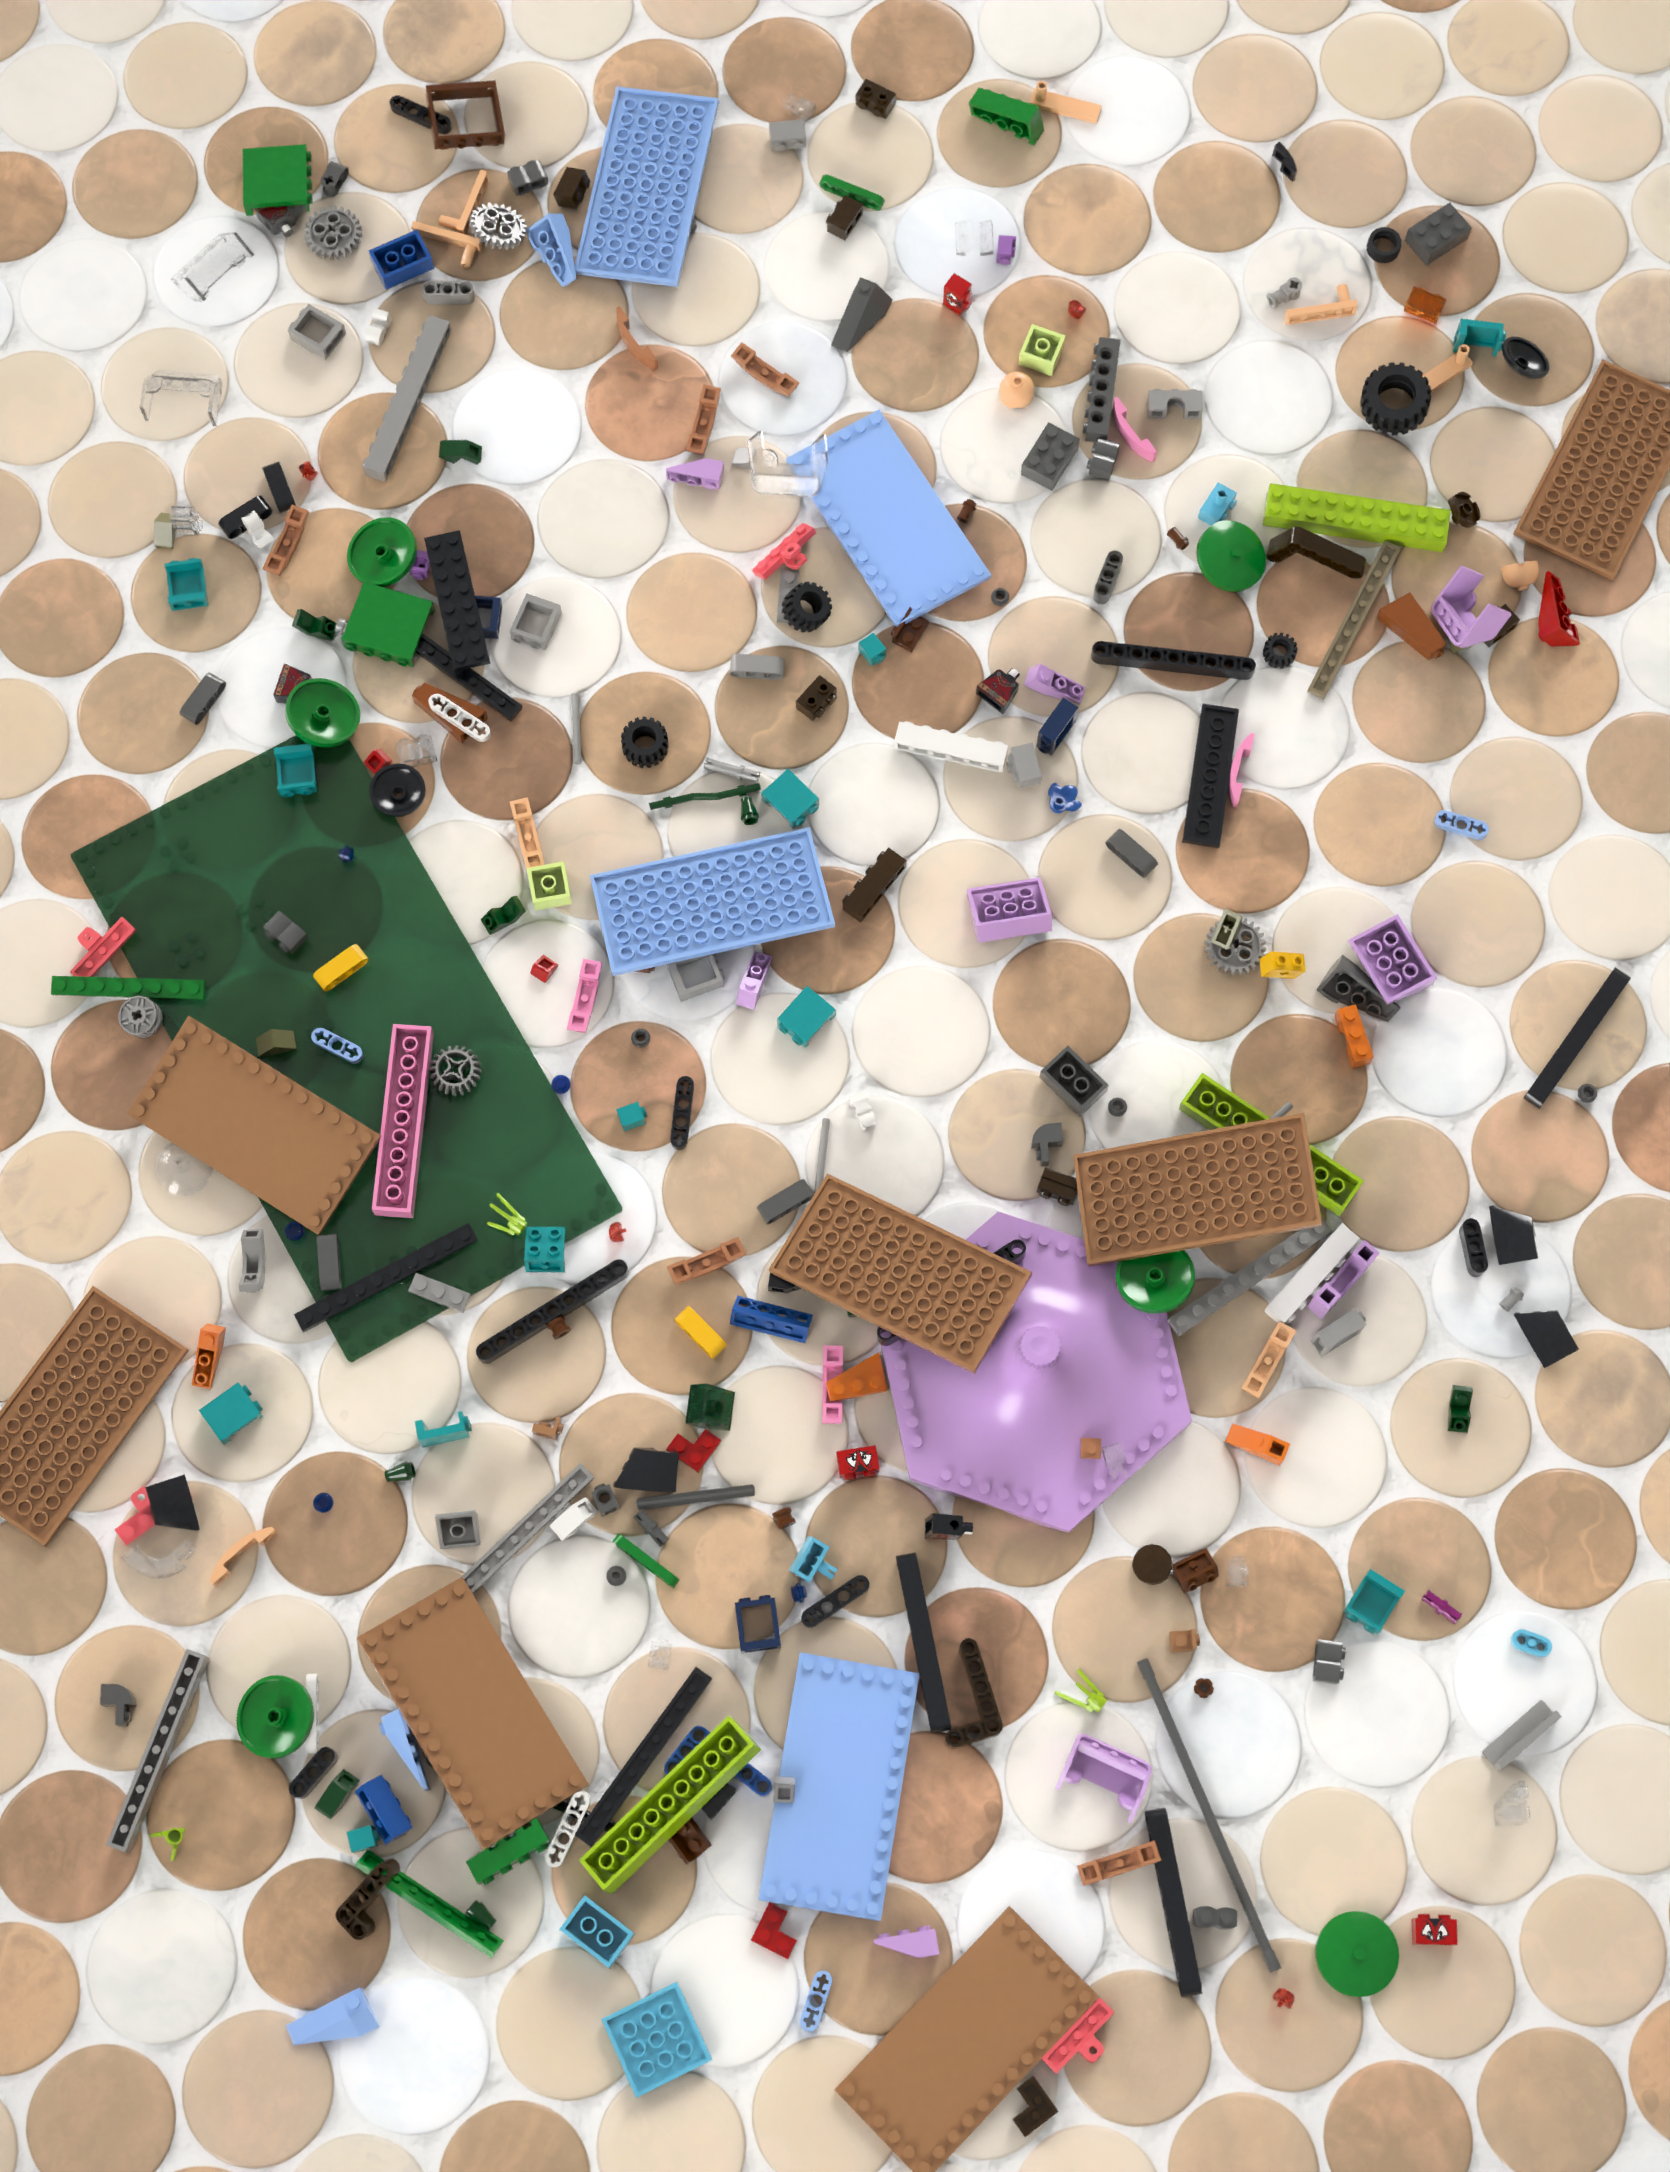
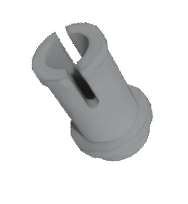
M1515 1287L1510 1290V1293L1499 1305L1506 1312H1509L1519 1300H1523L1524 1294Z

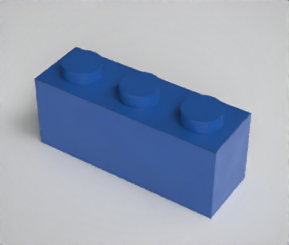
M382 1775L362 1784L355 1791L385 1845L406 1835L413 1828L409 1817L404 1814L399 1800L393 1795L390 1784Z

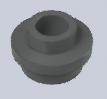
M998 588L992 592L991 601L997 606H1004L1009 601V593L1003 588ZM1001 596L1003 597V599L999 600L997 599V597Z
M645 1029L635 1030L631 1035L632 1043L639 1048L647 1046L650 1042L649 1032ZM643 1036L644 1040L638 1041L637 1038Z
M1584 1084L1578 1089V1097L1582 1102L1591 1103L1597 1097V1090L1591 1084ZM1585 1091L1590 1093L1589 1097L1584 1095Z
M1113 1098L1108 1104V1111L1115 1117L1123 1116L1127 1111V1103L1122 1098ZM1119 1105L1121 1109L1115 1110L1114 1106Z
M620 1566L611 1567L606 1574L607 1581L612 1586L622 1585L626 1580L625 1570ZM615 1572L620 1574L618 1579L612 1577Z

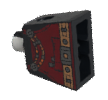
M284 664L273 694L275 701L286 704L293 688L303 681L312 679L311 675Z
M1011 668L1007 674L998 669L978 684L976 694L1001 714H1004L1018 692L1019 684L1015 680L1020 674L1014 668Z
M932 1513L925 1519V1539L958 1540L963 1534L972 1535L973 1523L963 1522V1516Z

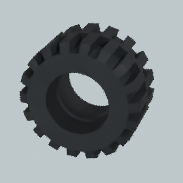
M806 581L803 584L801 582L784 597L782 602L784 607L782 613H785L784 619L788 620V625L790 627L793 625L797 631L801 629V632L804 633L806 631L812 632L818 629L831 615V597H827L829 593L827 591L824 592L821 585L819 587L816 586L817 583L813 582L810 584L809 581ZM800 600H804L811 605L813 614L807 613L802 608Z
M642 716L643 719L639 720L637 717L635 722H628V727L625 726L623 729L624 733L621 734L623 754L628 762L632 761V765L636 766L639 764V768L647 765V768H651V764L658 765V761L662 762L664 755L668 753L667 732L658 720L655 722L652 717L648 720L646 716ZM648 736L655 740V743L649 748H639L634 744L638 738Z

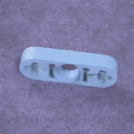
M1446 810L1439 811L1434 819L1437 828L1476 840L1484 839L1489 832V827L1485 822ZM1442 816L1446 817L1445 823L1441 822ZM1458 821H1463L1466 823L1467 827L1465 829H1459L1456 823ZM1478 827H1481V828H1482L1481 831H1483V832H1481V834H1478V833H1477V832H1478V830H1477Z
M317 1028L311 1034L312 1041L316 1046L352 1064L359 1063L363 1058V1052L358 1045L324 1028ZM323 1034L324 1038L329 1040L328 1046H326L327 1042L325 1040L320 1039L318 1041L316 1036H321ZM340 1041L343 1045L340 1050L332 1049V1044ZM346 1048L351 1052H355V1050H357L358 1056H353V1058H351V1055L349 1052L346 1051Z
M826 1971L817 1972L813 1978L800 2019L801 2027L806 2031H813L819 2025L832 1984V1977ZM822 1974H825L826 1979L829 1980V1983L824 1984L822 1990H826L825 1995L821 1992L813 1991L814 1986L818 1989L819 1981H817V1977H822ZM813 1995L821 1996V2006L813 2007L810 2004V1998ZM807 2007L814 2011H820L818 2016L814 2013L813 2020L816 2023L811 2025L810 2028H807L806 2023L803 2022L804 2018H808L810 2012H806Z

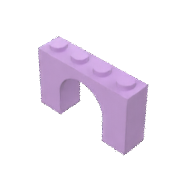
M1364 1240L1328 1283L1326 1282L1314 1295L1307 1307L1322 1320L1372 1265L1379 1252Z

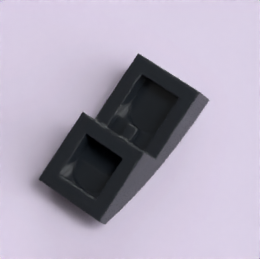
M1279 141L1274 146L1272 156L1281 163L1280 171L1293 182L1297 173L1296 164L1289 151Z

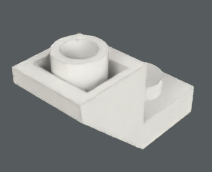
M585 1497L571 1505L550 1527L563 1541L574 1535L580 1526L595 1517L598 1511Z

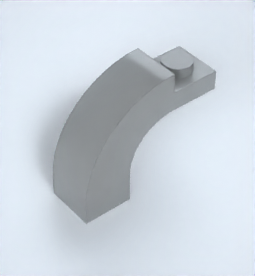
M263 1229L243 1230L241 1236L243 1268L239 1282L240 1292L253 1293L263 1289L265 1278Z

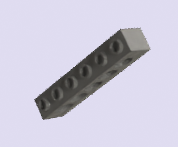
M1099 337V343H1095L1093 354L1097 355V357L1092 360L1091 370L1095 371L1094 375H1090L1089 386H1092V391H1088L1087 402H1090V407H1086L1085 418H1088V422L1084 423L1082 434H1086L1085 441L1098 442L1099 438L1107 440L1120 339Z

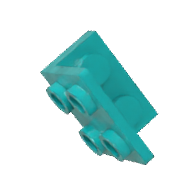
M565 1227L526 1228L524 1254L526 1272H565Z

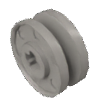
M134 996L126 1000L121 1006L118 1015L122 1029L139 1038H147L155 1034L161 1027L163 1020L162 1010L159 1005L143 996Z

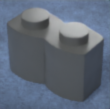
M532 160L524 166L512 167L507 172L508 180L516 196L524 195L531 190H537L548 185V177L540 160Z
M1099 438L1097 443L1094 442L1091 451L1094 455L1093 458L1088 459L1086 467L1089 469V475L1110 480L1120 443Z
M280 911L263 926L266 931L265 936L272 942L274 940L279 942L278 946L285 953L289 951L294 954L308 939L307 934Z
M1316 1640L1313 1681L1338 1684L1340 1680H1343L1344 1668H1341V1660L1345 1659L1346 1654L1343 1642Z
M1210 1906L1193 1909V1925L1199 1928L1214 1926L1224 1930L1237 1926V1910L1228 1907L1216 1910Z

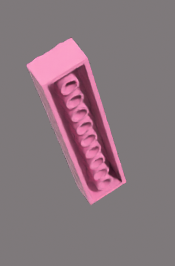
M393 1024L372 1211L375 1216L414 1218L430 1074L429 1068L434 1038L431 1026Z

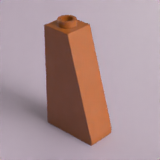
M1411 592L1379 609L1377 614L1378 620L1427 660L1437 659L1444 654L1447 643Z
M427 683L418 686L413 691L414 703L461 743L469 735L433 712L428 703L430 696L441 694L482 722L488 718L486 710ZM440 700L438 702L434 701L435 706L438 704L442 707V709H444V707L440 703ZM450 709L447 712L449 717H454L457 714L455 709ZM465 719L462 722V725L465 727L472 724L470 719Z

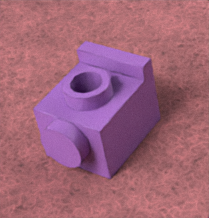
M999 235L996 263L1010 264L1011 257H1015L1016 236Z
M417 550L416 559L410 569V574L414 579L422 581L424 578L429 579L431 567L428 553Z

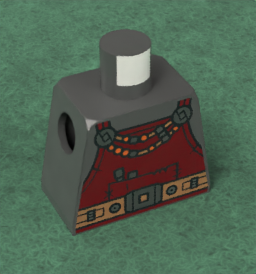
M290 206L254 208L258 220L273 235L282 232L284 237H289L293 234L291 227L295 225V220Z

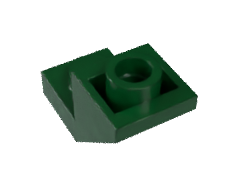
M469 440L440 441L439 458L453 464L461 458L476 465L481 462L482 446Z
M298 609L292 626L306 635L333 641L337 623L326 616L314 617L303 609Z
M512 896L502 907L490 909L481 918V921L489 935H492L515 923L526 910L518 896Z
M1452 1385L1449 1400L1448 1431L1468 1433L1471 1419L1472 1387Z
M343 1769L331 1781L315 1805V1809L331 1820L343 1808L346 1797L358 1786L360 1780Z

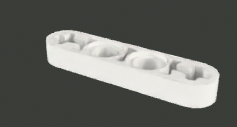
M441 694L430 696L428 703L433 712L479 742L489 740L491 732L485 723ZM440 700V703L444 707V709H442V707L438 704L435 706L434 701L438 702ZM450 709H455L457 711V714L454 717H449L447 715V712ZM465 719H470L472 724L465 727L462 725V722ZM475 727H477V729L480 730V731L485 730V733H486V734H485V735H484V734H481V735L479 736V733H478V731L475 729Z
M307 1674L306 1690L313 1702L314 1721L311 1732L306 1739L307 1754H316L319 1750L318 1674Z
M578 1791L570 1800L545 1856L546 1863L550 1867L560 1866L569 1852L575 1838V1833L578 1831L591 1803V1797L586 1791ZM583 1795L586 1804L583 1803L580 1806L579 1810L583 1811L581 1814L578 1810L571 1809V1807L576 1808L579 1802L576 1800V1797ZM569 1814H575L578 1817L576 1825H570L567 1822ZM560 1833L568 1834L569 1842L567 1844L559 1842L558 1837ZM554 1844L559 1848L565 1849V1851L560 1850L558 1854L560 1861L557 1860L555 1863L552 1862L553 1858L550 1856V1854H554L558 1849L554 1847Z

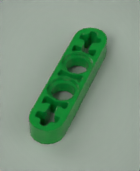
M824 174L819 182V186L823 190L842 198L846 195L863 204V206L876 211H880L885 202L884 198L876 193Z
M619 1533L612 1542L670 1587L674 1588L680 1581L675 1575Z

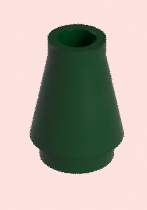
M750 796L741 798V820L745 825L757 823L759 814Z
M407 1461L385 1471L387 1482L410 1481L416 1476L413 1463Z
M475 1900L465 1912L469 1919L486 1927L488 1930L497 1921L482 1901L479 1903Z

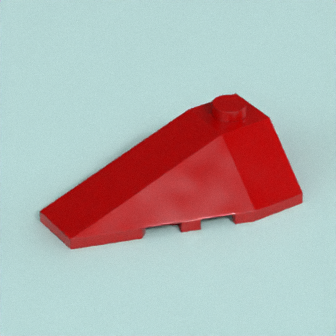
M1547 571L1545 573L1538 621V636L1542 642H1546L1551 647L1578 646L1580 644L1576 624H1572L1569 616L1572 613L1563 601L1566 599L1561 582L1553 573Z

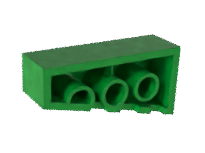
M978 88L969 102L970 111L973 116L989 124L994 122L1001 130L1006 132L1008 129L1016 133L1015 137L1019 139L1024 137L1030 140L1029 144L1035 146L1044 132L1040 108L1035 104H1029L983 88Z
M533 1819L530 1821L531 1826L517 1829L513 1833L514 1836L501 1839L495 1844V1847H489L466 1861L477 1884L483 1883L485 1886L495 1880L493 1876L500 1872L504 1875L513 1869L512 1865L517 1862L523 1864L531 1859L530 1855L537 1851L539 1854L549 1848L548 1844L551 1843V1840L539 1819Z

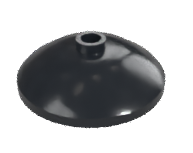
M1515 336L1509 337L1503 342V357L1514 372L1529 379H1541L1547 375L1550 369L1548 359L1535 344Z
M391 764L383 767L374 775L370 783L369 794L373 805L378 811L391 817H403L413 813L420 807L425 798L426 786L423 777L415 768L406 764ZM398 793L402 794L401 797H396Z

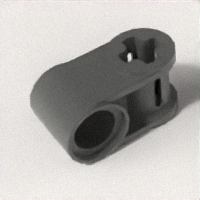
M333 161L329 162L325 173L321 177L324 195L334 197L338 194L349 173L347 166Z

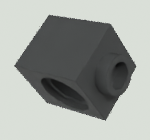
M600 1484L594 1488L595 1491L591 1492L602 1517L620 1509L610 1484ZM604 1494L610 1496V1500L607 1503L599 1501L600 1497Z

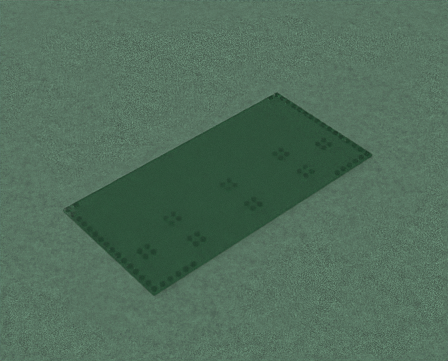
M294 736L275 747L309 743L301 740L298 736ZM350 739L334 747L312 745L315 759L317 792H312L310 795L295 794L292 797L279 795L277 790V765L274 755L275 747L71 853L74 864L109 927L111 928L123 917L137 930L121 947L137 978L205 980V1000L149 998L158 1004L162 1010V1024L172 1041L187 1017L191 1016L378 1134L381 1132L393 1024L431 1026L434 1032L431 1060H436L435 1054L442 1055L441 1049L446 1052L448 1051L447 1046H450L454 1050L455 1045L459 1046V1050L465 1046L466 1052L471 1049L473 1055L478 1056L477 1061H480L481 1066L479 1068L482 1070V1073L478 1074L480 1081H475L476 1087L469 1086L470 1092L466 1089L463 1090L464 1095H461L459 1091L456 1096H453L452 1091L449 1095L445 1094V1090L440 1092L438 1090L439 1086H434V1080L430 1078V1075L433 1073L430 1072L414 1218L375 1216L372 1211L379 1150L378 1141L322 1231L321 1235H338L342 1289L469 1223L478 1242L420 1271L418 1274L468 1292L472 1296L525 1266L524 1254L527 1227H565V1243L622 1212L623 1208L396 818L381 813L373 805L369 794L372 777ZM278 911L287 916L308 936V939L294 954L289 951L285 953L278 946L279 942L276 940L272 942L265 936L266 931L263 926ZM354 944H358L369 958L367 964L331 990L323 991L313 978V974L344 950ZM317 1028H324L358 1045L363 1052L362 1060L359 1063L352 1064L316 1046L311 1038L312 1032ZM270 1029L294 1031L297 1050L259 1057L256 1038ZM323 1034L321 1036H316L318 1041L320 1039L325 1040L327 1042L326 1046H328L329 1040L325 1039ZM334 1042L332 1049L340 1050L343 1045L342 1042ZM346 1048V1051L350 1053L351 1058H353V1056H358L357 1050H355V1052H351ZM453 1058L454 1061L464 1060L462 1058ZM446 1062L441 1068L440 1076L444 1074V1071L448 1068V1064ZM471 1065L467 1067L468 1070L463 1074L465 1079L470 1074ZM452 1066L454 1073L459 1075V1070ZM458 1080L446 1081L449 1083H459ZM497 1193L525 1218L527 1226L520 1235L515 1233L512 1236L507 1232L487 1225V1222H492L509 1228L507 1226L509 1220L491 1208V1203L509 1216H515L496 1196ZM259 1198L315 1302L341 1290L321 1291L317 1251V1236L320 1235ZM413 1275L326 1322L347 1360L354 1362L449 1309V1307L409 1293L408 1290L415 1276Z

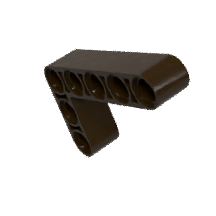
M1292 527L1269 541L1266 558L1271 562H1281L1298 553L1354 579L1363 577L1365 557L1304 528Z
M966 1638L961 1642L959 1652L981 1720L949 1730L945 1737V1743L951 1749H958L996 1737L1003 1728L978 1644L971 1638ZM967 1643L972 1644L974 1651L968 1654L963 1650V1646ZM977 1663L980 1666V1671L978 1673L971 1672L969 1665ZM979 1682L986 1685L987 1689L983 1693L978 1692L975 1688V1685ZM984 1702H989L992 1704L993 1710L991 1712H984L981 1705ZM996 1722L999 1730L991 1732L988 1729V1723ZM970 1728H977L980 1733L979 1737L971 1738L968 1730ZM951 1734L959 1735L960 1742L958 1744H952L949 1741Z

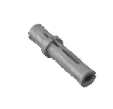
M708 757L705 760L706 763H704V769L734 776L738 780L745 779L758 783V778H760L759 771L746 769L742 765L739 767Z

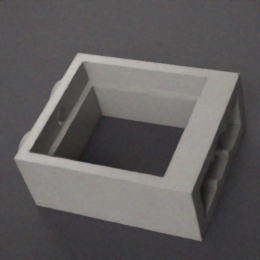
M310 304L300 311L299 317L290 324L288 329L292 341L325 360L346 334L344 324ZM311 317L332 328L320 344L300 333Z
M526 593L510 629L511 639L519 644H528L536 650H546L562 614L561 605ZM528 608L550 616L542 637L519 630Z
M716 953L667 964L681 1002L724 987L723 980H725L723 970L717 967L716 963H719ZM708 957L716 978L685 989L677 968Z
M1355 1308L1316 1332L1311 1343L1320 1356L1323 1357L1361 1333L1367 1325L1365 1323L1366 1318L1362 1312H1358Z

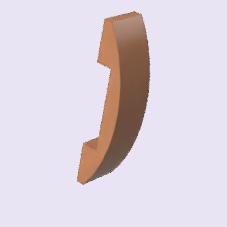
M618 306L616 308L618 329L625 346L642 364L654 370L658 369L657 358L648 346L643 349L640 348L628 331L630 329L628 317L621 307Z
M742 342L731 354L733 360L748 374L768 388L789 397L800 383L787 373L782 374L756 356L754 350Z
M703 384L697 415L686 447L687 452L704 455L713 428L721 388Z
M291 505L285 518L286 524L273 552L269 553L262 568L263 570L278 576L283 573L301 539L309 514L308 510Z
M739 1237L722 1243L720 1247L696 1257L667 1266V1269L676 1285L725 1267L744 1257L746 1252Z
M1154 1840L1077 1865L1082 1884L1085 1886L1162 1860Z

